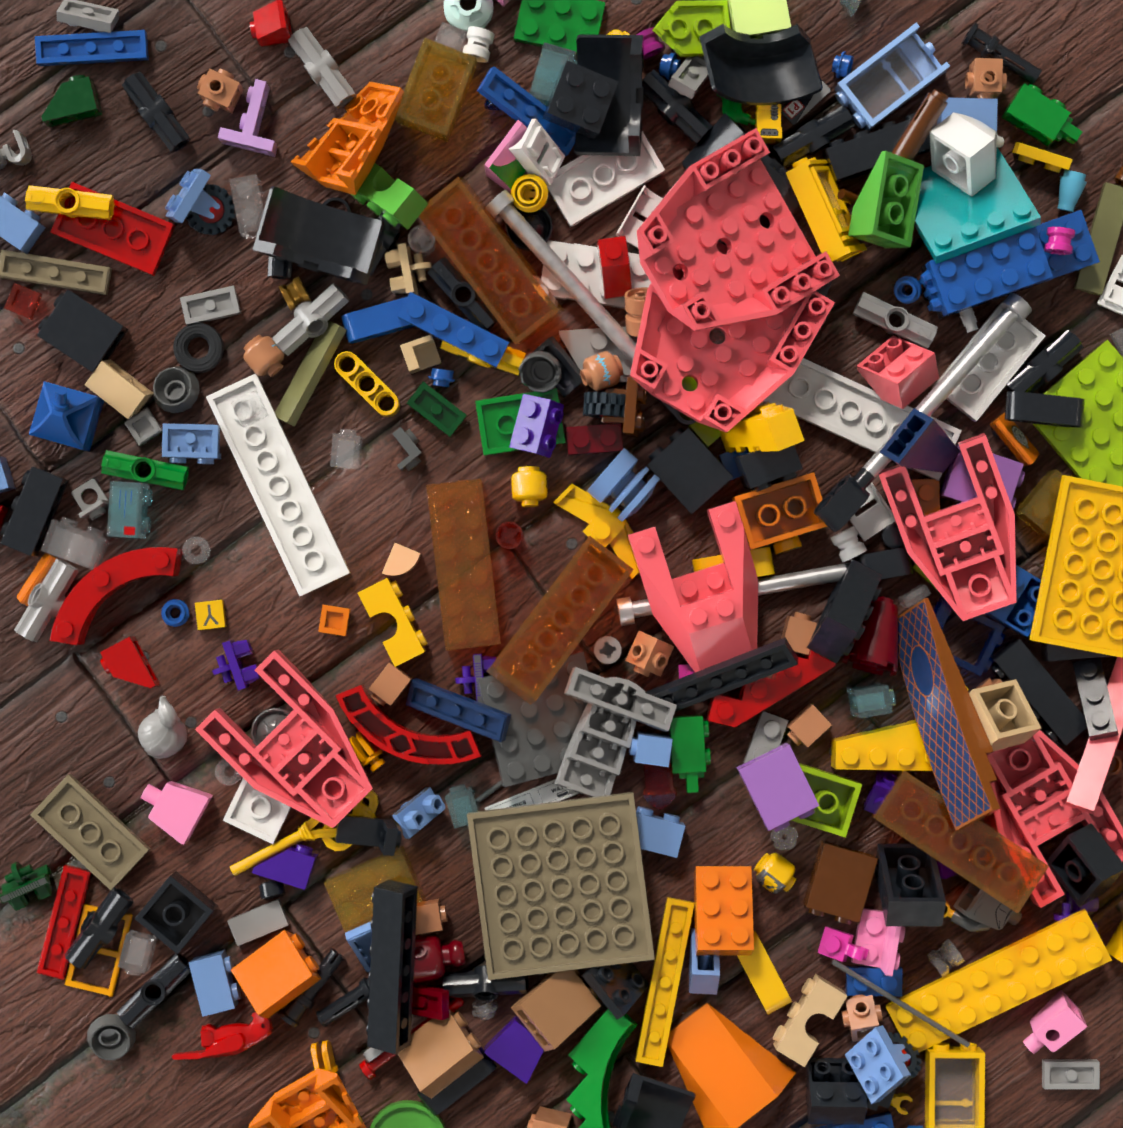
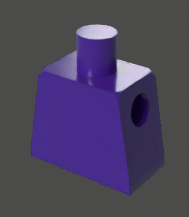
M517 1016L513 1017L484 1047V1054L526 1084L544 1051Z

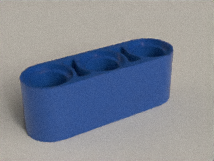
M407 297L341 316L344 328L347 329L348 343H358L415 327L398 318V314Z

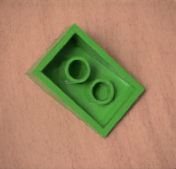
M882 151L853 206L848 236L884 248L911 247L924 165L891 152Z

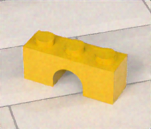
M386 578L358 592L369 617L386 612L394 616L397 621L395 635L383 642L395 667L426 652L424 646L428 644L421 629L415 630L412 621L416 619L409 605L403 606L399 598L403 593L396 580L391 582L390 578Z

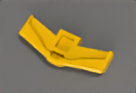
M571 484L553 503L588 523L589 525L582 532L601 550L610 544L629 577L633 579L639 573L628 535L634 532L626 519L621 522L617 518L621 511L616 508L611 513L609 511L610 505L605 502L599 503L588 492Z

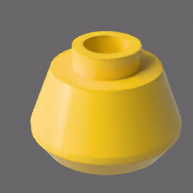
M533 174L519 177L511 189V196L514 199L513 203L523 212L531 213L540 210L548 199V188L544 180Z

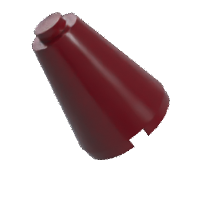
M878 597L875 602L871 601V605L874 608L867 621L863 620V625L866 627L858 641L853 639L855 641L854 646L848 656L843 655L842 662L847 664L849 660L853 662L852 668L866 673L883 676L884 671H891L890 676H895L898 670V606L894 605V600L890 598Z

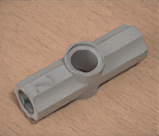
M307 27L299 29L292 34L288 42L305 64L304 68L316 85L321 86L337 109L347 105L356 94L339 72L340 68L329 52L323 50Z
M333 283L313 302L305 301L299 304L294 311L295 318L272 338L273 341L289 356L309 337L315 338L322 335L327 330V321L349 302V298Z
M865 292L861 294L853 311V315L882 328L886 333L895 334L925 349L929 348L938 329L937 326L909 314L904 308L890 305ZM890 314H896L901 318L900 327H893L890 324Z
M56 558L42 584H37L32 590L28 599L29 606L14 629L16 633L30 641L37 642L50 619L57 616L66 599L65 594L79 572L77 568Z

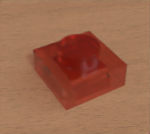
M14 283L4 309L32 320L42 294Z

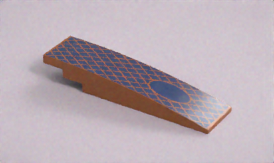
M924 598L898 616V658L914 716L934 776L955 830H960L1001 809L990 785L997 778L987 755L994 751L928 598Z

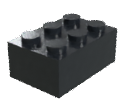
M852 560L832 590L807 648L836 664L842 655L848 656L855 643L853 639L858 641L866 626L863 625V620L867 621L873 611L874 606L871 605V601L875 602L882 590V587L878 586L882 575Z
M877 844L876 858H878L875 873L885 925L898 927L942 926L946 899L933 844Z

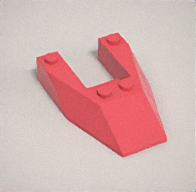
M985 433L958 442L977 497L924 516L907 467L895 465L882 470L878 474L907 553L962 621L1016 603L1015 514Z
M736 501L707 510L723 563L671 579L655 527L628 535L652 614L694 672L757 649L758 578Z
M279 649L274 650L255 671L294 710L258 746L221 708L215 709L195 730L254 789L334 828L373 787L334 709Z
M1041 730L1024 744L1000 749L987 755L997 778L990 785L1001 808L994 812L998 835L1019 880L1033 904L1042 908L1065 895L1040 852L1038 845L1080 821L1084 827L1092 823L1113 852L1123 862V827L1105 795L1101 792L1094 814L1066 805L1079 765Z

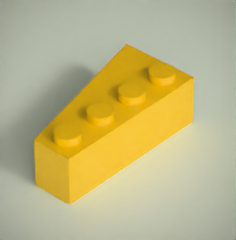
M762 401L728 432L719 430L725 450L729 453L735 450L737 453L746 451L745 447L748 448L749 452L759 450L761 452L780 451L804 441L793 408L784 407L782 404H771L769 401Z
M916 719L831 739V767L834 769L933 771Z

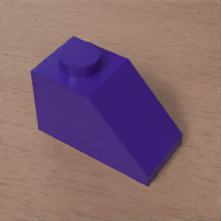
M297 844L296 847L291 846L257 864L253 868L252 873L305 890L308 887L318 854L312 853L313 849L308 846Z

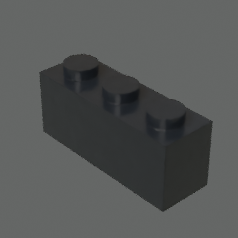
M33 466L30 471L27 470L21 482V485L24 486L20 496L15 497L11 505V511H13L9 522L6 521L1 529L0 536L3 538L0 544L30 556H38L69 480Z

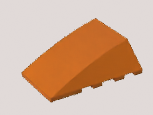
M369 82L344 107L347 112L340 119L333 118L327 124L329 130L319 140L314 138L307 145L310 150L302 158L297 155L291 163L326 188L356 195L385 144L404 93L403 89Z
M707 1002L670 1030L667 1045L687 1091L696 1094L693 1104L704 1128L740 1127L777 1098L796 1074L792 1068L785 1065L774 1054L766 1050L755 1039L743 1032Z
M317 1068L274 1093L250 1122L248 1128H366L339 1075L335 1072Z

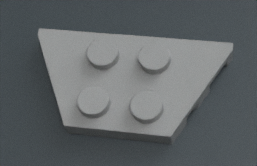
M601 328L559 331V337L580 370L583 369L585 358L608 351L612 355H617L621 361L623 375L620 376L619 383H627L632 363ZM629 335L637 343L638 337Z

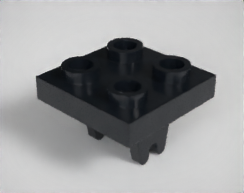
M632 962L591 967L582 975L585 979L584 983L594 990L603 1001L601 1004L604 1008L607 1007L616 1019L623 1017L650 985Z

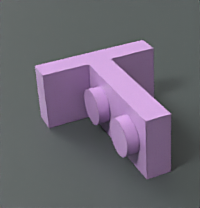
M255 79L254 87L250 86L246 98V102L249 103L248 111L242 114L240 120L242 132L220 127L218 139L222 144L273 157L276 156L278 146L275 141L258 137L270 90L266 81Z

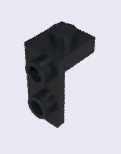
M346 815L337 824L335 840L337 843L379 847L383 855L394 856L395 848H399L401 844V831H398L399 829L394 820Z

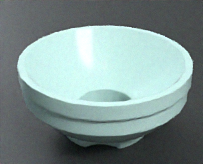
M460 0L444 1V14L448 23L454 29L463 33H467L469 27H486L493 15V0H476V6L469 11L461 8Z

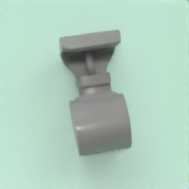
M13 130L20 153L15 154L8 144L3 145V148L0 149V169L5 168L7 164L6 159L15 165H26L32 159V152L26 137L17 130Z

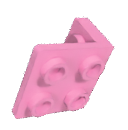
M864 908L860 922L857 925L854 944L869 949L866 960L859 961L851 958V962L878 967L886 976L892 977L893 971L898 970L900 954L897 953L899 942L902 943L904 940L905 926H886L883 911Z

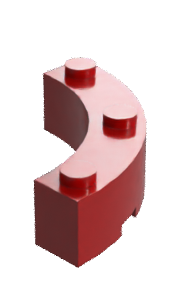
M153 547L133 550L115 556L95 567L77 583L64 600L53 624L49 641L72 645L84 644L96 611L107 598L122 587L138 579L157 575L179 576L183 549Z
M364 684L335 695L349 721L370 742L396 757L421 764L437 765L461 763L481 757V752L472 731L467 730L450 735H430L410 730L396 723L383 713L368 694Z

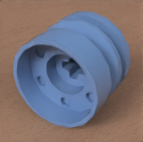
M625 448L587 490L599 503L606 500L609 496L614 498L609 508L611 513L619 504L622 505L625 509L617 517L621 522L642 507L653 494V490L660 479L654 474L645 483L642 478L649 469L645 467L635 474L632 470L638 459Z

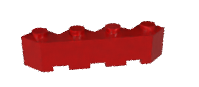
M810 650L809 655L805 654V658L798 657V665L772 675V678L765 677L742 686L739 698L722 694L711 698L706 719L711 722L737 727L836 666V663Z

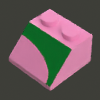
M517 120L485 163L486 176L510 194L514 182L519 177L528 174L509 150L510 147L515 146L522 139L527 130V127L519 120Z

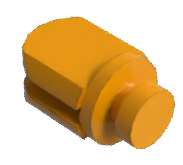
M360 731L356 733V737L352 736L349 738L363 767L370 764V770L374 772L386 763L383 758L379 759L378 757L383 751L370 742Z
M329 1040L322 1041V1046H320L319 1042L312 1043L311 1054L314 1069L320 1068L337 1072L338 1066L335 1064L331 1042Z

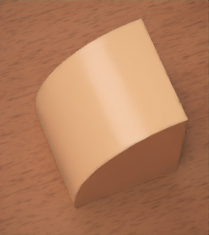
M394 543L382 574L391 576L405 574L417 565L422 554Z

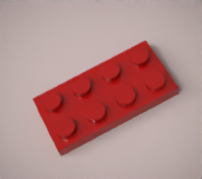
M71 182L69 186L74 191L98 193L74 182ZM75 197L66 199L64 203L65 209H70L75 205ZM114 199V214L111 220L79 216L71 218L58 214L51 233L155 276L175 225Z

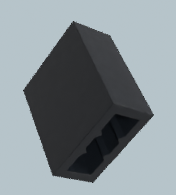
M67 289L65 294L61 293L55 300V309L51 315L44 317L39 324L38 329L40 331L37 336L91 372H94L101 361L109 360L129 329Z
M680 427L669 437L672 443L667 448L663 449L660 446L649 456L652 461L648 464V467L660 478L686 509L693 514L732 479L733 475L690 428L684 431Z

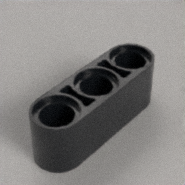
M1007 392L1004 420L1082 428L1085 399L1028 392Z
M482 1046L478 1049L484 1058L432 1099L420 1091L417 1092V1095L434 1116L444 1111L496 1069V1064L489 1056L484 1054Z

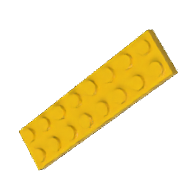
M1084 908L898 999L957 1035L1110 962L1112 959ZM890 1002L886 1004V1009L901 1037L905 1036L908 1038L906 1042L913 1046V1051L918 1050L920 1053L932 1047L933 1044H938L951 1038L896 1003Z

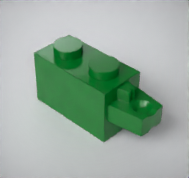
M1024 83L1014 95L1001 118L1046 146L1054 140L1059 142L1061 139L1075 144L1082 131L1071 124L1073 119L1069 117L1071 112L1066 110V106L1059 100H1050L1042 95L1043 92L1040 88Z
M702 715L673 716L669 728V736L673 739L670 754L671 771L673 774L679 773V779H686L687 793L699 792L698 778H704L706 765L711 764L710 748H705L704 737H709L708 721H703Z

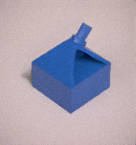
M44 381L29 435L90 452L104 400L95 395Z

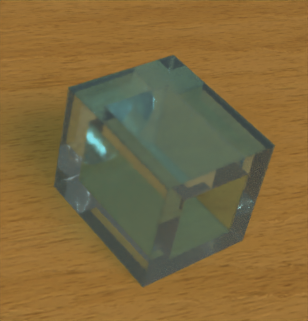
M465 784L449 788L450 793L445 795V800L455 829L468 825L467 813L480 810L472 786L467 788Z

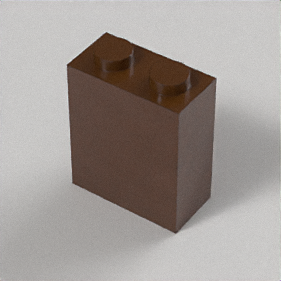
M821 840L803 900V904L809 908L808 912L824 917L825 913L835 915V920L844 924L851 925V921L859 923L878 858L868 853Z

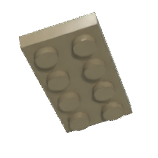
M68 774L30 814L110 890L151 849L72 774Z

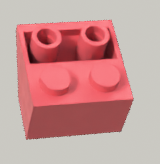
M894 335L857 365L859 373L881 400L901 409H904L939 379L934 352Z

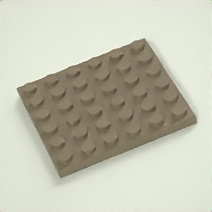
M633 792L467 813L488 980L655 960Z

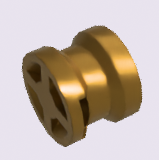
M299 277L294 278L293 282L288 285L279 286L291 311L296 308V305L305 301H311Z

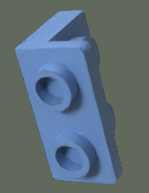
M163 423L162 457L170 458V463L186 464V459L191 458L197 459V464H214V459H221V453H219L220 425Z

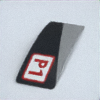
M822 80L823 89L820 92L803 99L787 102L781 107V113L793 125L831 91Z

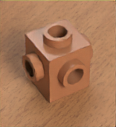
M975 58L969 66V72L965 76V89H969V98L994 99L1006 88L1007 75L1003 73V59Z
M209 69L207 75L203 74L197 86L198 94L204 100L203 105L214 111H218L221 108L231 114L244 89L240 82L233 80L234 75L223 69H219L218 72Z
M638 631L625 661L634 664V671L649 677L651 672L661 677L674 646Z
M855 995L845 1000L846 1010L841 1011L844 1028L850 1027L853 1042L860 1041L875 1027H878L879 1022L883 1021L880 1004H874L873 995Z

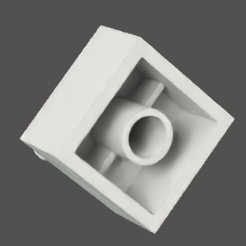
M954 112L929 131L932 171L971 197L996 178L997 147L1000 148L1004 144L1003 137L998 136L997 131L977 119Z

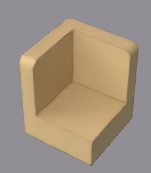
M432 335L400 345L411 374L441 363Z

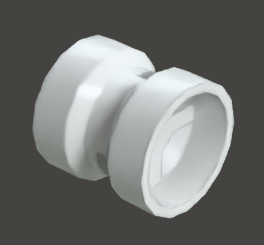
M469 27L466 36L468 43L463 48L462 56L472 61L487 63L490 56L489 45L493 44L495 34L484 28Z
M855 526L830 537L833 544L841 549L839 556L842 562L867 551L864 543L858 542V531Z

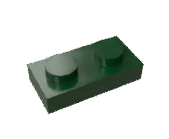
M422 382L407 402L411 408L450 438L467 417L464 412L425 382Z

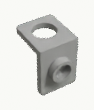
M96 479L87 481L71 492L82 510L78 514L80 518H91V520H94L106 512L105 508L111 505ZM89 488L94 489L98 495L97 501L91 505L86 504L82 499L83 492Z

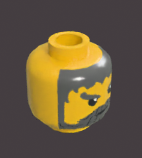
M777 852L770 855L766 853L754 868L757 882L773 894H777L782 890L789 891L796 881V878L793 877L795 866Z

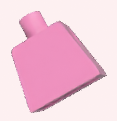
M170 781L166 783L162 791L148 784L141 799L154 805L148 818L184 845L189 841L213 795Z
M1060 990L1031 1018L1030 1024L1033 1033L1023 1043L1033 1054L1044 1045L1051 1052L1057 1051L1087 1027L1081 1010Z

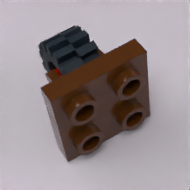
M627 377L626 389L607 388L602 393L585 392L583 415L601 418L602 423L622 424L623 433L627 437L639 438V431L644 432L645 415L641 413V404H646L647 391L632 377Z

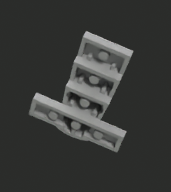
M573 667L564 694L587 702V705L572 735L554 784L589 797L610 795L615 777L620 774L626 749L631 746L636 721L667 732L669 731L677 705L646 694L640 686L630 680L617 677L604 678Z

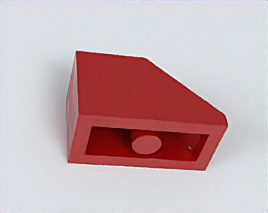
M276 0L253 12L254 21L250 22L251 35L253 39L257 38L261 47L288 43V39L292 36L289 14L283 0Z
M626 236L599 239L597 249L605 300L624 297V294L632 289Z
M130 636L100 652L103 657L100 659V662L107 674L111 673L115 678L148 688L160 685L135 636Z

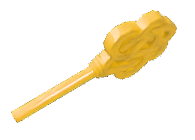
M371 790L364 797L369 800V806L362 799L353 808V812L347 815L377 818L375 812L379 804L378 795ZM311 817L298 828V831L231 865L230 869L233 875L236 876L301 841L307 842L322 838L325 845L334 851H344L352 844L337 843L333 839L336 836L337 827L332 828L324 824L323 828L313 829L320 821Z

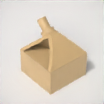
M1016 679L972 689L969 692L993 751L1024 744L1041 729Z

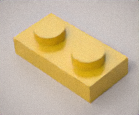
M1019 142L1015 143L1013 153L1019 154V161L1034 165L1035 160L1045 163V169L1060 173L1061 168L1069 170L1073 160Z

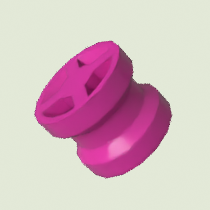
M1048 227L1046 234L1049 238L1048 243L1044 246V251L1058 255L1072 254L1071 239L1075 237V230L1065 227Z

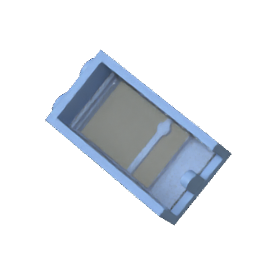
M917 22L842 79L835 87L836 99L842 106H847L853 113V121L860 129L864 128L870 131L934 80L943 75L950 67L948 62L941 66L933 55L935 48L932 43L924 44L916 32L920 27Z

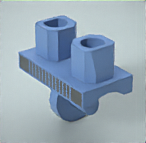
M426 787L409 802L402 804L400 809L392 816L400 825L404 838L408 839L446 808L441 797L435 795L431 787Z

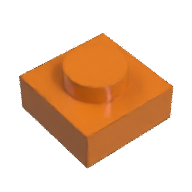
M323 604L318 632L347 636L351 609Z

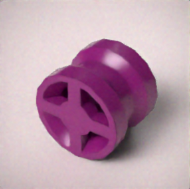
M654 27L636 34L643 35L644 60L660 54L666 48L664 43L659 40L658 35L652 31Z

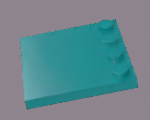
M998 147L996 152V178L972 197L932 171V166L923 169L914 226L936 264L1041 225V216Z

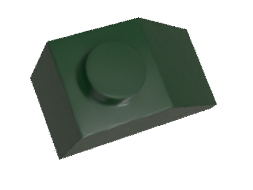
M76 75L70 77L68 82H63L42 114V121L50 128L103 115L94 81L89 76Z

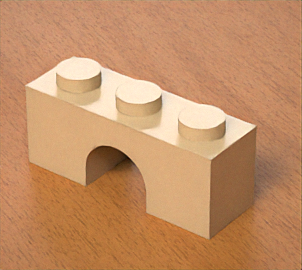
M817 974L814 975L813 979L808 978L801 990L803 993L798 1003L795 1001L791 1005L787 1013L789 1017L784 1026L780 1025L773 1036L775 1049L803 1067L806 1066L819 1044L814 1036L806 1032V1021L810 1016L818 1013L834 1019L847 998L844 990Z

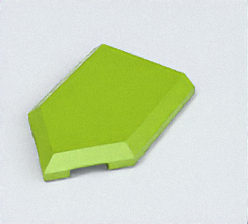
M728 0L676 1L652 31L680 57L704 56L699 36L722 24L730 28Z

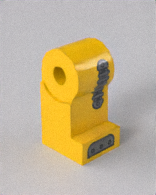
M781 104L757 105L755 128H757L764 143L771 145L780 143L782 140Z

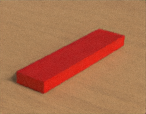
M64 865L37 969L38 974L62 980L66 978L69 961L65 959V953L76 938L92 875L89 870L70 865Z

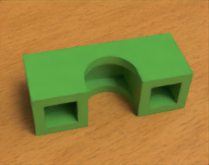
M376 163L356 195L350 194L362 205L367 202L366 206L378 216L384 213L382 217L394 227L400 224L407 230L428 205V202L414 188L398 178L395 181Z

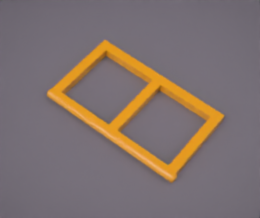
M84 904L76 938L80 934L81 926L88 913L96 911L98 907ZM125 914L122 920H125L118 951L101 947L97 952L98 954L116 958L109 989L73 980L75 966L71 963L69 964L65 981L66 986L108 995L109 997L114 996L133 917L132 914Z

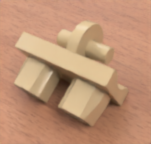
M406 243L397 244L398 249L385 253L387 267L389 269L401 267L403 276L390 278L391 292L393 294L408 295L412 292L419 295L415 273H417L419 282L426 281L425 271L431 269L432 263L423 262L422 253L414 254L415 264H413L410 246H407Z

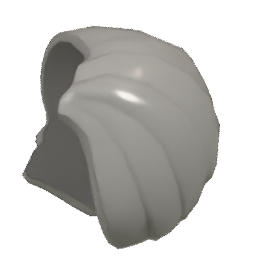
M166 696L160 697L158 709H155V712L143 719L138 728V738L141 746L150 756L157 759L168 758L176 754L184 747L187 741L186 726L180 721L175 709L168 702Z

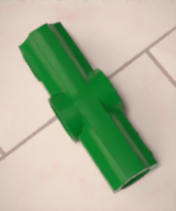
M106 450L101 465L102 474L179 490H185L189 476V467L109 450ZM144 463H149L151 473L148 477L143 478L139 473L140 466Z

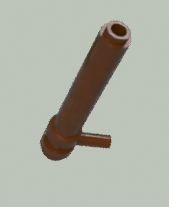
M934 89L932 93L929 92L891 153L913 161L928 137L929 131L933 129L948 105L946 101L949 97L937 89ZM840 189L837 197L854 205L859 195L845 189Z

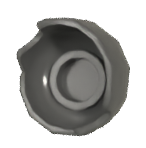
M536 351L528 354L522 360L518 369L522 384L534 392L545 393L555 388L561 379L560 363L549 352Z

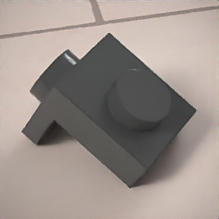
M400 427L392 434L409 456L400 462L397 467L401 471L404 469L411 471L421 463L419 457L423 453L416 446L420 441L410 429L405 432Z

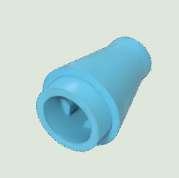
M1064 170L1063 176H1060L1057 209L1074 212V208L1087 184L1085 181L1086 174Z

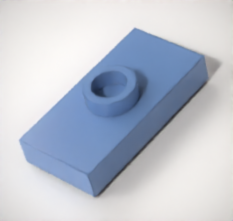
M371 922L345 933L347 942L366 972H370L371 956L369 953L372 943Z

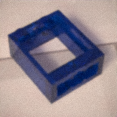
M944 597L939 598L934 609L941 629H943L951 610H953ZM979 615L971 619L992 630L975 665L953 655L958 667L977 676H981L983 672L986 673L989 670L993 658L990 656L994 648L1000 647L1005 637V634L1002 633L1005 626Z

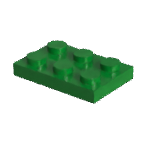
M522 0L514 41L577 55L576 39L579 34L599 35L606 2L598 0Z
M557 388L545 393L529 392L475 401L484 456L519 451L509 446L523 394L551 399L559 403ZM562 422L559 424L556 445L565 443Z

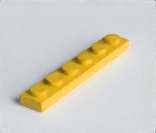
M671 897L666 898L636 1052V1062L663 1067L694 902Z

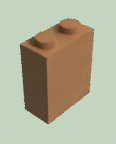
M575 969L548 973L527 994L519 999L511 1009L543 1050L549 1051L556 1049L601 1005L597 1001V995L594 990L583 983L580 979L579 971Z
M449 1009V1018L444 1020L432 1018L411 1035V1045L397 1053L419 1091L431 1099L484 1058L478 1049L481 1047V1043L473 1033H468L465 1028L468 1023L459 1011L454 1013Z

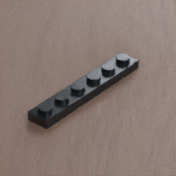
M785 637L645 693L676 704V712L798 665V657Z

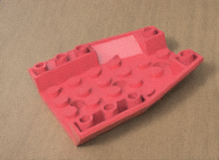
M757 128L689 166L637 230L639 258L642 268L667 311L694 331L775 316L840 276L826 251L815 256L762 163L761 158L769 154L770 151ZM761 215L769 219L770 226L768 229L760 224L759 219ZM718 240H721L726 244V254H722L718 251ZM674 266H678L683 270V280H678L674 277Z
M717 241L718 251L726 254L727 246ZM674 266V277L678 280H683V270L678 266ZM651 283L647 289L630 377L652 396L698 423L728 432L795 373L835 302L814 291L775 316L694 331L667 311ZM712 330H720L724 334V342L721 344L713 343L710 340V332ZM685 377L694 378L697 382L696 390L686 391L682 386V380Z

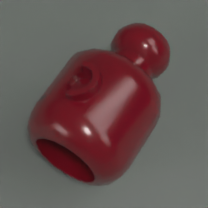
M418 935L415 938L413 984L440 979L445 973L446 965L456 967L464 965L466 961L462 941L453 940L448 945L441 946L440 939L436 935L423 937Z

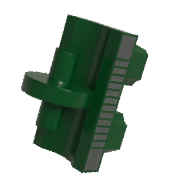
M19 862L11 864L12 873L5 875L7 883L1 886L2 894H0V900L3 904L9 902L17 911L29 904L30 899L26 893L34 890L38 899L50 896L53 887L49 879L51 870L46 864L33 870L31 864L22 867Z

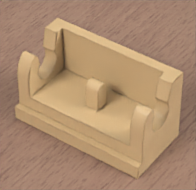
M111 359L101 361L85 383L86 387L127 419H130L134 414L137 415L153 395L152 391Z

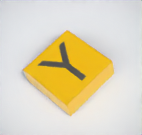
M224 600L195 603L198 630L227 627Z

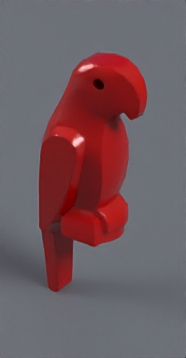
M254 1012L251 1015L253 1020L250 1024L231 1023L218 1028L211 1023L203 1025L200 1031L201 1044L206 1049L174 1053L172 1059H204L239 1054L266 1039L272 1033V1020L270 1017L258 1016Z

